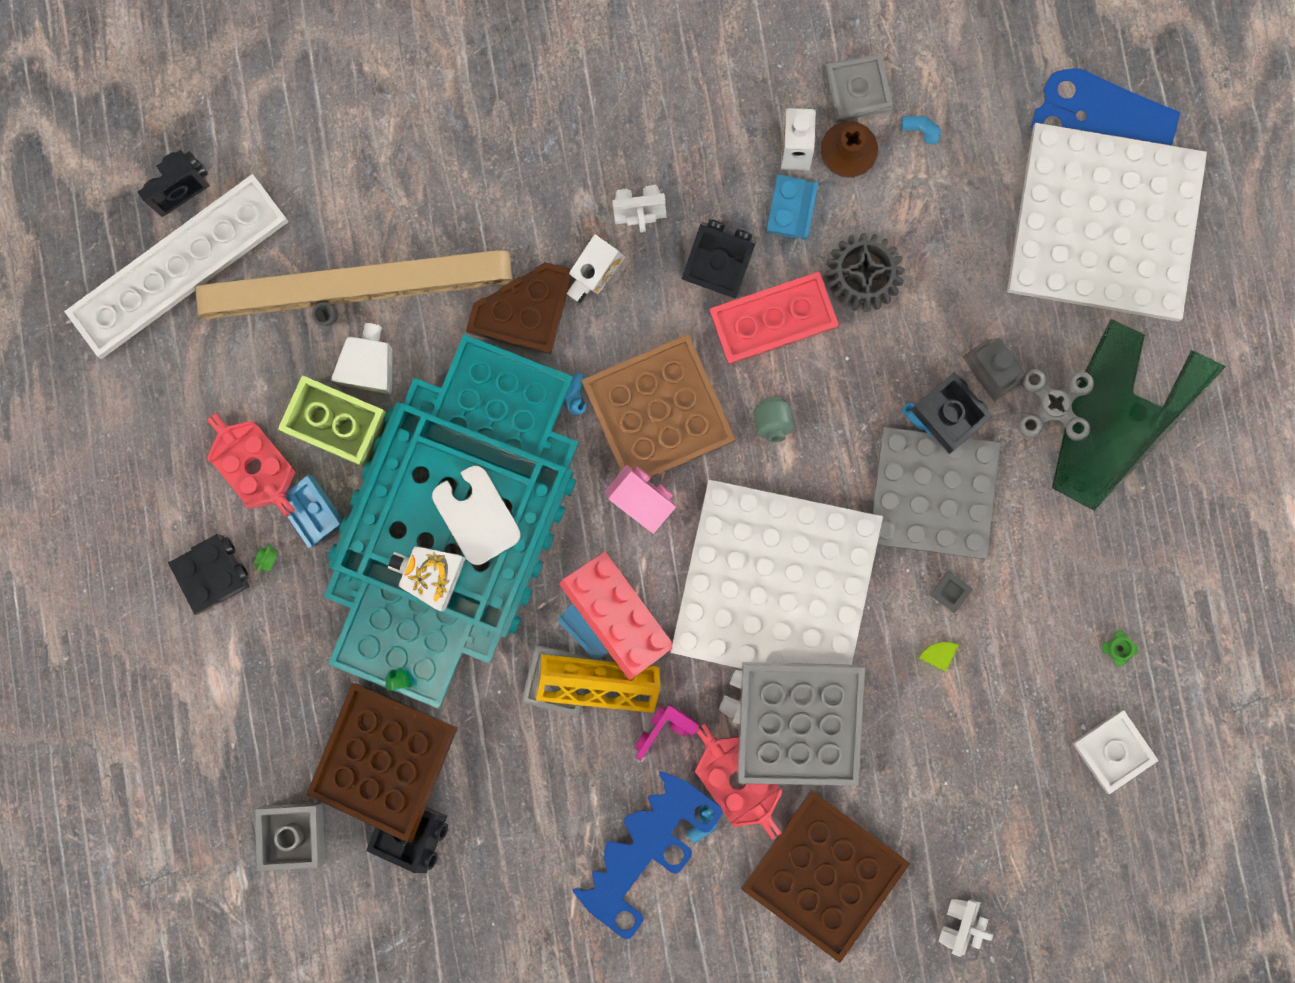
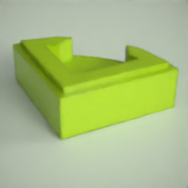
M951 642L932 644L919 654L918 659L946 672L959 645Z

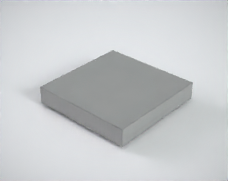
M882 54L825 64V73L836 122L893 110Z
M535 644L521 703L579 717L581 705L536 701L541 654L592 660L593 658ZM545 684L544 691L557 692L561 688ZM580 688L575 692L578 695H585L586 689Z

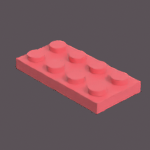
M820 272L709 309L728 365L836 329L839 326Z
M603 552L559 583L628 680L634 678L672 649V641L606 552Z

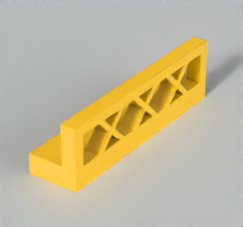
M541 654L536 701L654 713L661 688L659 667L648 666L634 678L628 680L616 662ZM545 684L561 688L557 692L544 691ZM584 688L589 689L591 692L586 695H578L575 691ZM613 691L618 692L620 696L607 698L604 694ZM640 694L650 695L649 702L636 701L634 697Z

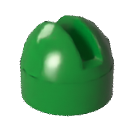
M398 668L397 671L394 669L389 671L386 676L387 691L411 687L408 673L401 668Z

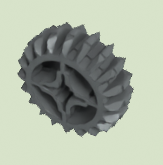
M861 233L859 241H857L854 235L849 236L848 243L843 240L840 241L838 244L840 250L833 249L831 255L834 259H828L826 263L831 269L826 271L825 277L833 279L828 282L827 287L829 289L837 287L833 297L836 299L841 295L844 296L841 303L843 306H846L849 301L854 302L852 305L853 311L858 309L859 304H863L864 312L869 311L870 303H872L876 310L881 308V301L888 305L891 302L890 295L897 296L899 290L896 286H901L904 281L899 275H902L905 269L901 266H896L903 259L901 256H892L897 248L893 246L887 249V239H883L881 244L877 243L878 237L876 234L872 235L870 241L867 240L865 233ZM859 252L858 263L842 269L843 261L848 256ZM870 253L877 256L884 264L873 262ZM863 263L866 272L870 273L867 278V281L866 277H864V274L860 272ZM887 276L886 285L881 290L870 293L872 281ZM844 278H846V281L855 282L859 287V292L849 287Z

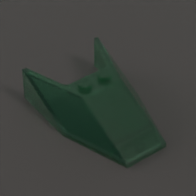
M1110 319L1085 370L1093 378V389L1089 394L1079 396L1072 402L1073 413L1088 421L1090 433L1082 441H1073L1066 434L1065 428L1052 488L1095 511L1167 436L1226 368L1225 365L1191 350L1162 407L1134 393V383L1145 334ZM1080 380L1078 387H1086V381ZM1075 425L1072 428L1073 432L1077 434L1084 431L1081 425Z

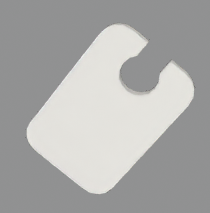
M472 466L461 472L464 480L472 486V495L469 499L465 501L456 500L453 497L452 487L448 481L443 482L434 489L432 499L466 559L474 565H481L516 545L520 540L521 533L486 471L479 466Z

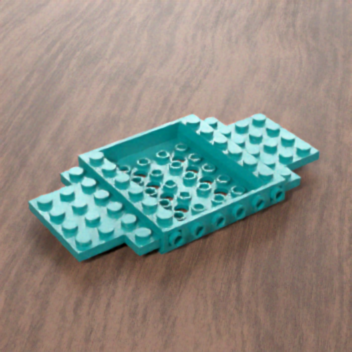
M463 334L442 388L416 378L413 379L404 403L396 402L394 408L390 407L385 416L384 423L387 424L383 435L379 434L375 440L372 462L368 461L363 469L362 478H364L361 489L355 490L350 505L353 506L349 517H344L339 528V533H342L338 544H333L328 554V560L330 561L328 567L334 569V573L324 598L351 608L328 665L383 687H386V676L392 669L397 671L398 668H401L408 673L411 687L393 691L440 709L463 653L491 663L501 636L509 638L510 633L515 634L521 622V617L517 615L521 605L527 606L533 590L529 589V585L533 577L536 579L539 577L544 562L539 560L543 550L549 551L555 535L551 533L555 522H561L566 507L561 505L565 495L571 496L577 481L573 479L574 473L569 467L579 442L552 432L573 381V376ZM479 466L486 471L500 497L511 502L512 511L510 514L520 530L521 537L516 545L490 559V565L486 571H476L473 564L466 559L445 612L439 611L399 587L403 574L388 569V565L394 552L410 557L415 546L419 547L417 540L422 533L427 532L433 535L434 544L430 548L431 550L445 552L448 545L458 544L434 504L432 493L443 479L450 477L455 479L457 483V488L452 493L453 497L458 501L467 500L472 486L464 480L461 472L469 467ZM425 467L428 469L429 479L425 483L419 484L413 480V472L416 468ZM395 522H403L406 525V535L401 539H395L390 534V528Z

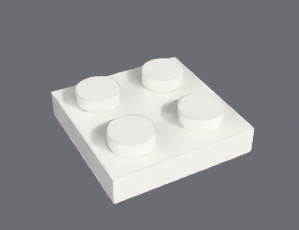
M1119 710L1072 742L1107 794H1111L1159 761L1124 710Z

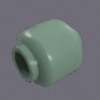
M768 397L761 400L753 412L757 434L762 438L768 439L769 442L776 443L785 440L786 435L790 434L794 429L790 404L782 401L780 397Z

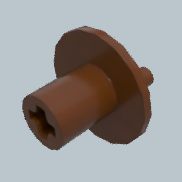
M844 121L835 124L826 132L821 142V156L824 164L832 173L840 177L854 178L865 174L872 168L878 156V143L875 135L867 126L854 121Z

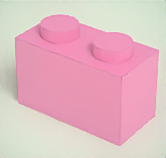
M627 464L607 487L605 494L611 502L654 534L676 508L671 499L673 494L661 484L656 487L650 483L649 479L651 477L640 467L637 466L634 470Z

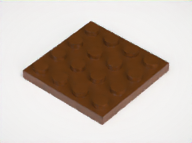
M352 683L306 795L401 840L412 842L458 727L360 684Z
M811 790L783 828L782 833L776 838L745 881L741 890L841 963L910 863Z

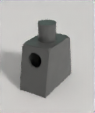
M1000 338L986 340L962 356L994 402L1018 386L1024 374L1023 369Z

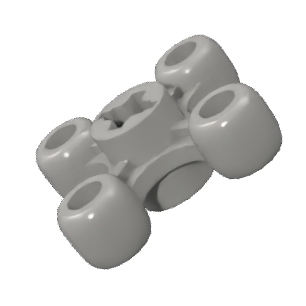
M1031 369L1027 371L1023 377V386L1028 392L1035 393L1040 398L1041 406L1037 412L1028 414L1020 420L1019 430L1021 434L1027 438H1035L1042 432L1043 426L1047 422L1057 420L1064 424L1066 434L1071 440L1082 441L1086 439L1090 433V425L1087 420L1073 413L1072 402L1075 398L1085 396L1092 391L1094 386L1092 376L1087 372H1077L1071 377L1070 383L1066 388L1055 390L1048 385L1046 376L1041 370ZM1032 377H1037L1040 383L1032 385L1029 380ZM1078 380H1084L1086 381L1087 386L1084 388H1079L1076 385V382ZM1049 398L1055 402L1062 400L1061 408L1063 412L1057 408L1050 410L1051 401ZM1028 422H1034L1037 427L1030 431L1026 429L1025 425ZM1075 425H1081L1084 431L1077 434L1073 432L1072 428Z

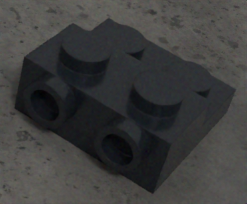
M182 150L172 152L166 155L160 164L156 165L162 176L148 180L144 184V188L138 191V194L148 206L161 217H164L210 187L205 179L208 172L191 151L186 153Z
M709 219L708 224L702 222L699 226L681 279L736 299L757 241L752 240L753 234L747 231L736 229V232L732 233L724 230V223Z
M955 372L910 409L949 454L993 417L988 411L986 404L972 393L968 384L962 378H959Z
M216 534L191 547V551L168 562L194 615H198L250 587L247 582L249 574L242 563H237L233 555L236 549L232 541L228 537L225 538L224 535Z
M426 807L412 842L401 840L375 827L366 851L413 873H427L437 862L438 854L435 852L438 841L443 840L448 832V824L445 823L447 815Z

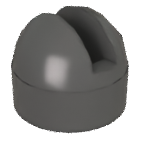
M320 302L313 308L312 317L317 324L330 326L337 321L338 310L330 303ZM325 308H327V310H328V312H329V314H330V319H329V317H328L326 311L324 310Z

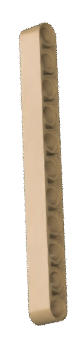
M497 250L197 286L195 290L198 317L215 319L315 307L320 302L335 305L508 284L513 279L510 252Z

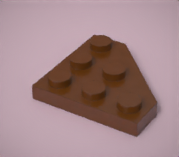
M544 262L535 267V270L502 286L497 292L473 303L466 332L551 355L567 298L566 293L572 280V276L569 274L571 269Z

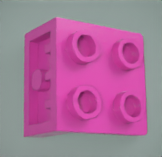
M668 703L666 708L660 705L651 719L654 727L650 733L644 731L635 744L634 748L638 750L636 758L640 761L642 760L667 719L671 721L669 727L685 737L687 732L694 736L700 726L699 722Z

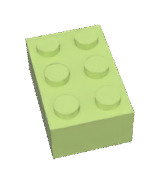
M302 375L278 430L340 458L365 467L373 453L375 440L383 431L387 413L383 409Z

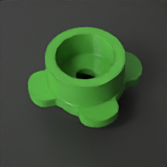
M269 543L266 549L259 548L253 563L258 565L257 572L263 570L269 573L278 554V551L272 549Z
M1116 631L1114 637L1109 642L1103 643L1102 651L1104 654L1111 656L1114 665L1121 667L1126 664V660L1138 653V646L1127 638L1124 631ZM1118 646L1122 647V651H1118Z

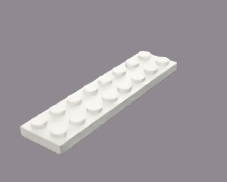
M251 174L64 312L97 357L103 359L193 293L197 286L208 282L289 221L257 178Z

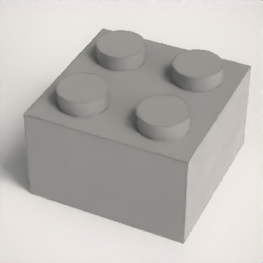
M323 802L268 805L255 809L257 871L319 868L326 863Z

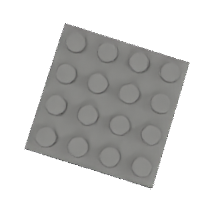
M883 427L872 514L883 516L877 545L987 559L1000 443L968 438L949 454L934 436L928 435L925 432Z
M742 662L738 783L859 786L865 667L863 665Z

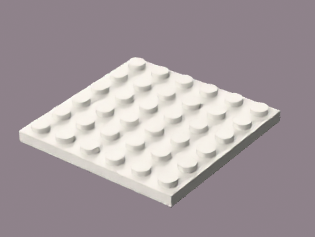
M1035 123L1029 148L1007 292L1147 317L1181 321L1183 319L1207 152Z
M708 480L671 653L742 669V662L852 665L883 516Z

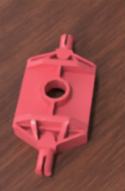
M217 413L211 415L214 419L209 417L207 422L217 432V436L207 456V460L217 468L245 503L244 506L248 509H255L274 504L285 517L291 515L289 512L294 513L295 508L286 499V492L295 475V470L260 427L253 421L227 426ZM253 460H260L261 469L259 472L249 474V463Z
M706 723L702 724L701 727L707 736L704 735L700 728L697 729V734L705 744V750L695 768V773L717 804L722 808V811L733 827L759 824L763 826L771 840L775 839L776 836L770 827L773 828L778 836L782 831L773 821L771 814L782 794V790L777 784H745L740 789L733 788L729 784V778L731 774L737 772L739 736L717 739L708 729Z

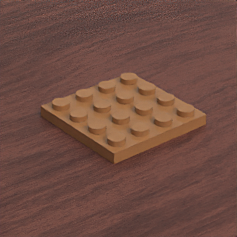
M689 334L581 380L620 471L627 464L634 470L638 466L652 478L736 441Z

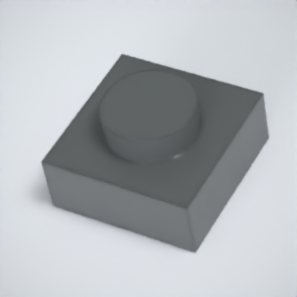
M947 571L930 593V596L949 611L955 613L973 589L950 571Z

